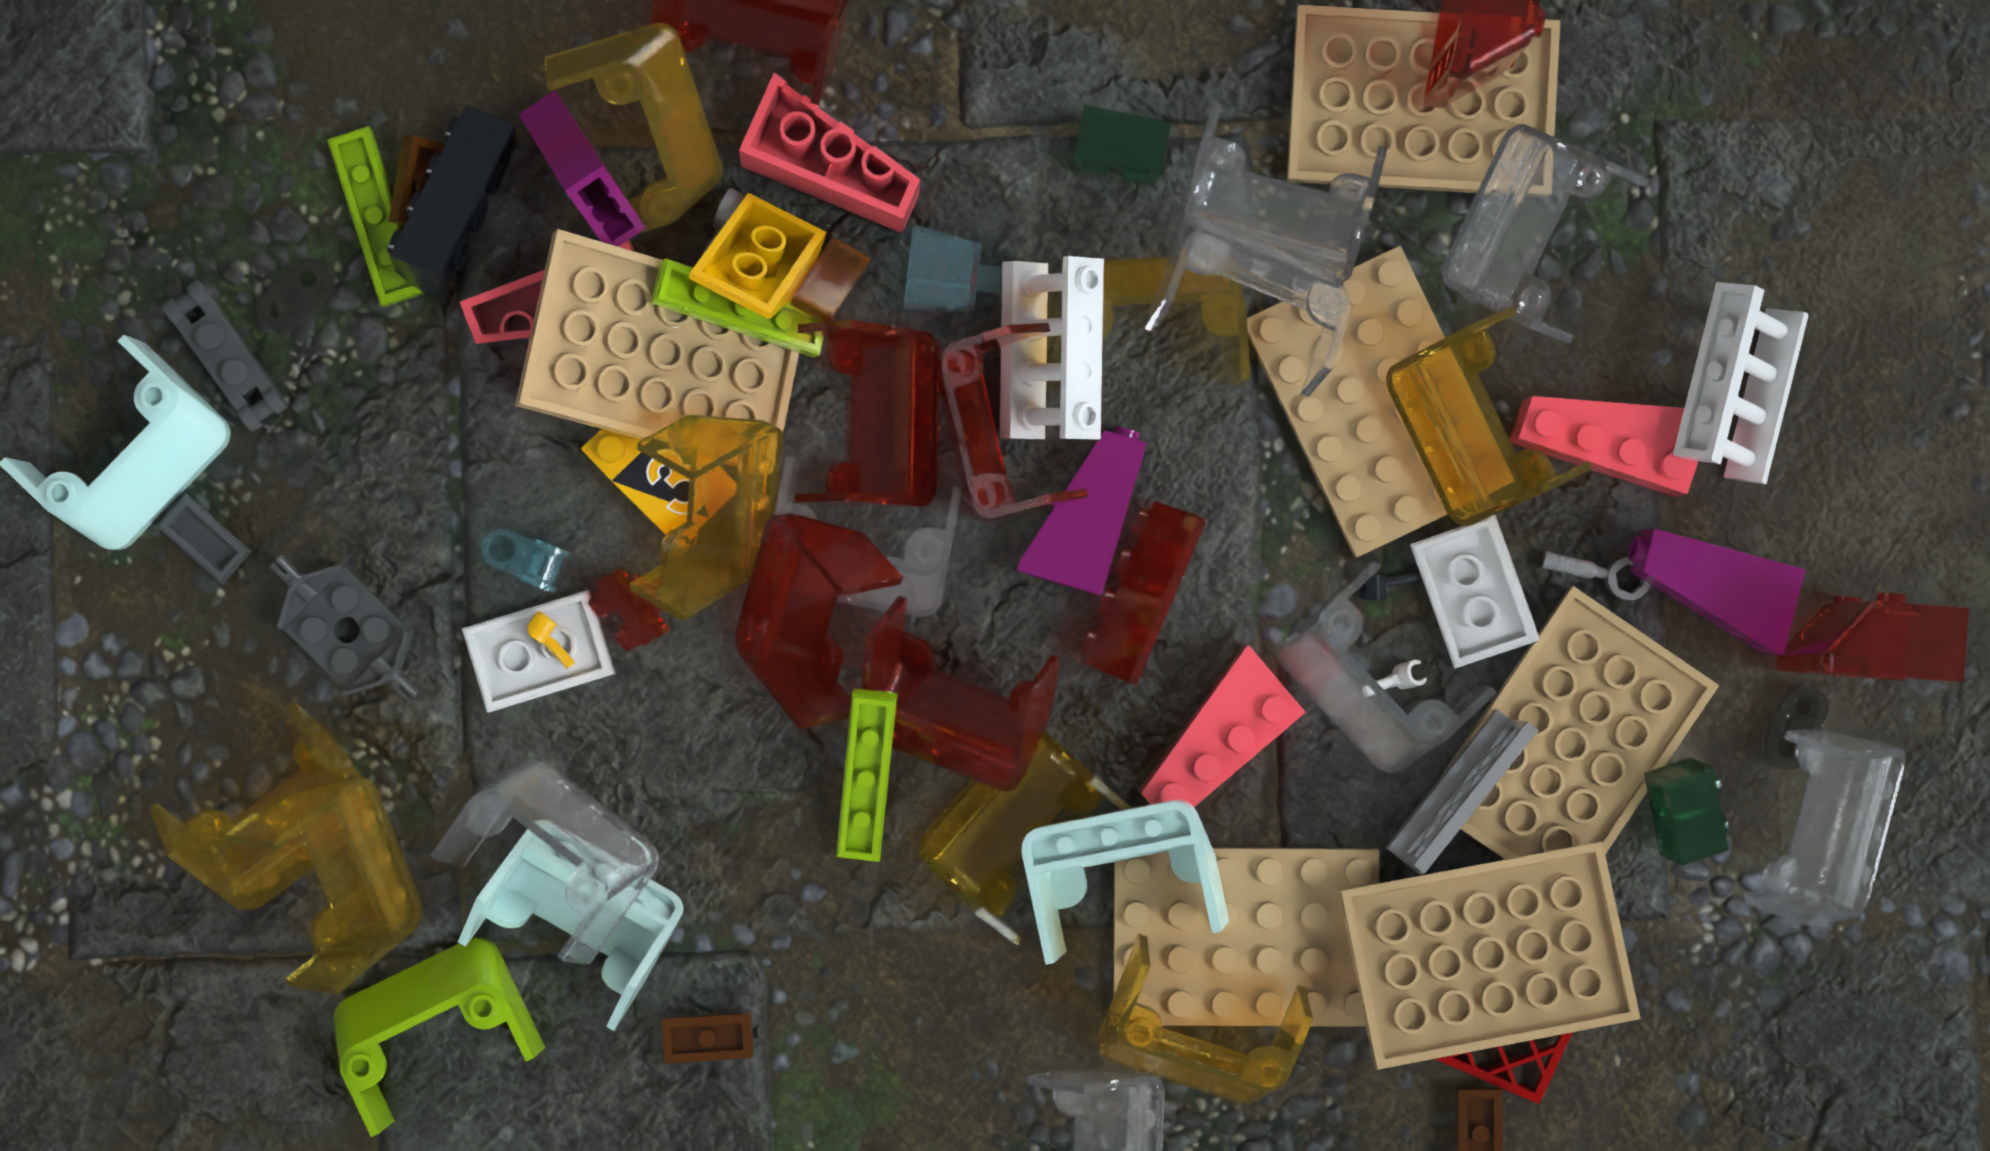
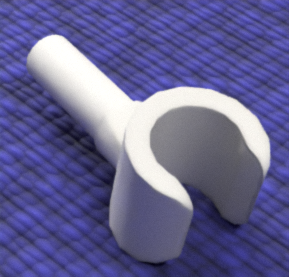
M1412 660L1396 665L1391 675L1364 685V693L1368 696L1390 687L1397 686L1400 689H1409L1423 685L1427 678L1414 680L1411 675L1412 666L1420 664L1421 661Z

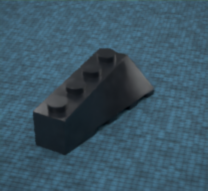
M467 104L460 117L454 116L451 119L445 134V141L447 143L441 155L436 153L431 158L426 171V178L428 180L422 192L416 191L413 194L407 208L409 218L403 230L397 229L393 233L388 245V253L390 254L394 271L436 302L446 307L449 306L454 294L448 288L453 272L457 270L463 273L469 259L467 252L470 245V239L468 238L470 232H480L487 217L489 201L485 197L487 193L493 196L496 195L518 144L515 124Z

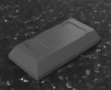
M185 494L157 525L164 534L222 585L252 553L248 547L188 494Z

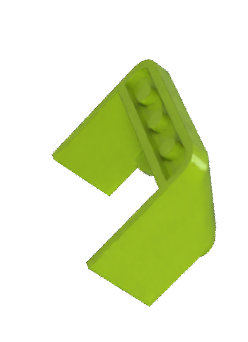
M475 936L471 938L466 947L458 943L344 999L336 1007L333 1021L340 1072L371 1137L381 1133L395 1122L377 1084L384 1077L387 1069L386 1057L381 1049L380 1042L459 1005L465 1020L477 1029H491L507 1022L525 1062L535 1058L546 1048L499 949L490 939Z

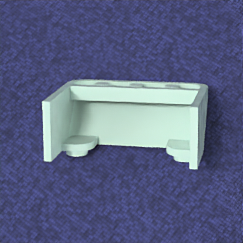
M123 335L118 342L149 371L135 389L134 403L137 410L150 423L88 486L79 476L73 473L56 472L46 478L30 462L6 457L0 462V466L48 512L99 546L111 550H122L131 546L226 448L231 435L228 422L149 345L126 335Z
M1170 800L1044 825L1035 828L1025 836L1021 852L1045 965L1055 963L1067 952L1058 909L1072 907L1084 898L1087 891L1085 867L1168 851L1172 870L1178 878L1188 883L1201 882L1212 933L1223 930L1229 922V916L1216 856L1199 815L1191 804L1183 800Z
M538 822L528 827L476 898L458 943L466 947L486 918L505 928L523 926L532 914L548 921L608 956L602 967V978L609 988L622 995L606 1026L614 1031L642 988L683 914V904L674 892L556 825Z

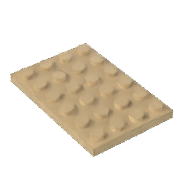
M1298 5L1295 19L1286 182L1549 197L1552 187L1560 20Z
M560 229L554 231L515 406L768 474L775 472L799 353L650 304L661 259ZM793 298L790 300L809 307L807 302Z
M1401 246L1241 322L1354 558L1364 555L1515 482Z
M1569 586L1538 632L1540 640L1529 645L1445 769V771L1448 769L1495 709L1501 711L1509 719L1528 721L1538 729V732L1460 829L1504 860L1597 842H1603L1606 854L1719 687L1717 683L1574 586Z
M1603 842L1339 891L1374 1069L1376 1070L1641 1019Z
M1212 847L1216 856L1229 916L1228 924L1221 932L1216 933L1211 931L1201 882L1188 883L1178 878L1172 870L1168 851L1114 862V1025L1366 1027L1339 891L1379 884V849Z

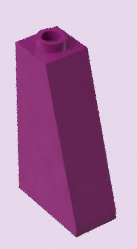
M555 90L518 114L563 189L601 242L619 247L646 229L585 133Z
M1115 426L1113 432L1104 430L1101 439L1097 441L1020 559L1016 572L1102 596L1147 442L1138 440L1139 432L1120 426Z
M1658 529L1640 530L1639 536L1634 537L1628 555L1629 561L1633 562L1630 573L1650 583L1651 586L1758 652L1769 655H1784L1806 569Z

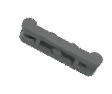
M196 279L186 287L187 292L176 300L171 297L161 304V308L178 328L235 408L243 424L253 433L264 425L263 420L273 412L277 415L280 414L289 405L209 291ZM200 306L205 316L193 323L187 313ZM259 389L263 399L252 406L247 397Z

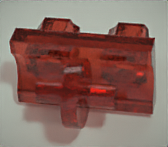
M620 568L610 575H605L595 583L599 589L588 601V604L596 615L602 619L609 617L615 611L623 618L626 624L614 634L615 639L624 651L628 652L642 644L646 646L670 631V628L659 616L666 609L656 596L665 588L660 580L648 586L639 574L631 579L624 569Z

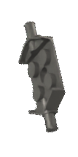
M284 555L275 560L277 563L273 562L269 568L288 585L277 628L284 630L344 690L342 693L345 696L384 685L386 688L390 687L408 705L414 700L413 697H417L420 694V691L402 675L404 673L402 666L413 633L345 565L338 564L306 574L300 573ZM350 617L356 620L360 631L356 640L346 643L341 640L337 630L339 623L343 619Z

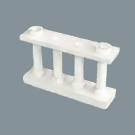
M1064 256L1062 273L1048 274V263L1002 262L1000 438L1045 439V426H1060V439H1101L1104 259ZM1062 291V318L1047 319L1048 292ZM1048 336H1061V363H1046ZM1046 381H1061L1060 408H1046Z
M1716 282L1673 455L1681 459L1721 464L1722 457L1728 459L1724 473L1725 478L1766 484L1809 314L1800 311L1768 308L1763 313L1760 311L1764 294L1763 289L1756 285ZM1757 329L1760 333L1753 356L1749 354L1754 330ZM1745 371L1749 373L1744 397L1740 398L1738 393ZM1734 414L1739 417L1733 441H1730L1727 437Z

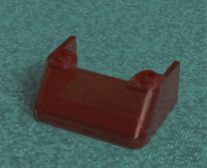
M653 0L646 63L655 64L665 45H669L672 49L679 52H692L696 48L703 46L707 38H712L790 58V71L800 81L813 84L810 103L819 105L833 73L850 0Z
M1442 0L1423 104L1443 108L1503 75L1508 68H1513L1516 59L1530 44L1532 37L1540 38L1542 34L1546 10L1539 9L1541 0Z
M851 319L798 324V333L828 337V358L831 366L837 373L852 376L850 462H838L831 466L826 476L825 493L795 494V503L863 507L928 506L934 500L937 490L939 348L933 335L922 330Z
M1048 323L1007 325L955 341L945 348L938 360L936 378L964 500L969 514L978 522L1000 521L1088 497L1086 488L1051 493L1016 502L1012 485L1006 476L982 371V352L1050 332Z
M784 513L773 515L766 522L735 630V643L742 660L799 729L850 718L851 697L837 682L843 664V653L839 645L827 633L838 594L846 596L901 585L903 576L864 533L802 515Z
M1877 593V601L1862 602V597L1834 596V603L1824 604L1787 643L1784 655H1777L1776 671L1904 681L1905 678L1964 682L1969 608L1906 603V594Z
M898 596L865 637L862 689L898 693L892 747L997 790L1013 791L1027 773L1053 710L1060 657L1051 654L1033 681L1017 683L1012 689L1009 699L934 670V654L928 643L924 639L904 631L907 598Z

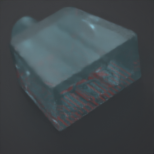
M913 225L903 305L904 314L974 311L977 291L1002 294V267L980 265L982 245L977 242Z

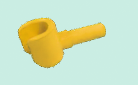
M537 611L528 624L527 630L529 635L544 644L546 648H549L566 669L570 668L575 663L574 660L557 640L550 636L557 623L543 612Z

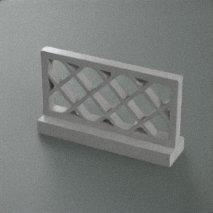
M1495 709L1385 848L1420 876L1424 875L1538 732V729L1528 721L1509 719L1501 711Z

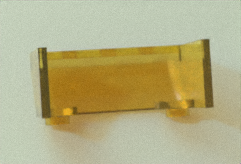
M655 23L544 57L546 84L549 91L593 78L601 97L611 104L624 105L640 100L667 177L648 184L642 190L640 196L628 199L646 227L640 233L675 222L720 182L723 174L721 159L680 36L674 28L667 24Z
M1223 255L1104 260L1102 340L1109 334L1112 328V306L1201 301V317L1206 329L1216 336L1232 337L1235 387L1244 386L1250 380L1247 311L1239 270L1236 264L1230 258Z
M1515 306L1473 323L1399 361L1389 368L1386 375L1388 391L1447 514L1454 522L1463 526L1472 525L1539 496L1593 469L1590 462L1586 461L1556 474L1549 458L1542 451L1528 448L1516 454L1478 374L1493 365L1496 355L1494 343L1487 329L1517 315L1518 312Z
M690 414L638 442V451L688 478L689 493L687 522L665 535L661 543V565L631 582L630 591L683 622L754 578L765 569L771 559L774 545L783 433L780 428L765 420Z
M295 701L287 706L301 736L295 743L292 751L293 757L301 770L241 814L232 819L223 811L210 809L199 812L185 823H182L157 803L149 807L167 856L240 910H252L267 903L372 826L381 815L382 808L375 792L335 737Z
M1026 723L1010 735L927 830L920 841L919 854L927 865L978 917L1017 946L1022 938L1001 916L1012 905L1016 897V882L1007 872L1022 856L1021 847L1025 836L1037 827L1049 825L1064 807L1072 814L1081 816L1093 811L1105 797L1120 810L1132 807L1039 725Z
M348 776L275 797L224 835L227 843L277 850L287 841L301 834L329 905L316 915L311 925L310 937L316 955L285 979L288 987L338 995L413 933L422 919L423 906L377 787L368 778Z
M1138 933L1100 1029L1099 1042L1104 1057L1113 1063L1242 1104L1257 1102L1283 1086L1291 1074L1313 1021L1306 987L1296 986L1272 1046L1256 1048L1249 1055L1164 1029L1161 1017L1157 1011L1149 1006L1137 1003L1151 967L1147 936Z

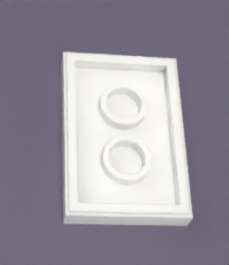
M1496 515L1410 544L1454 669L1540 640Z
M590 590L462 628L487 713L615 674ZM537 611L543 612L557 623L550 636L556 639L574 660L575 663L570 668L566 669L549 648H546L544 644L529 635L527 627Z

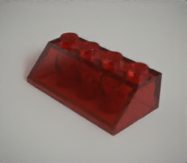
M1156 501L1152 503L1149 510L1141 507L1132 528L1133 532L1139 534L1132 550L1124 547L1114 571L1121 574V578L1115 591L1109 588L1106 589L1097 612L1103 614L1104 618L1098 631L1090 628L1080 653L1087 655L1084 662L1085 665L1137 686L1207 519Z

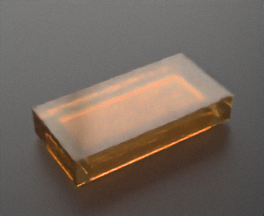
M832 237L794 294L790 305L830 325L867 269L871 257Z

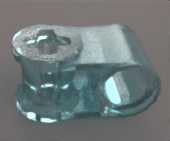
M504 529L493 530L487 534L481 545L482 557L487 564L519 577L518 579L551 593H556L558 588L554 583L564 559H569L571 556V552ZM501 537L511 539L515 547L514 555L505 562L499 561L493 553L494 544Z

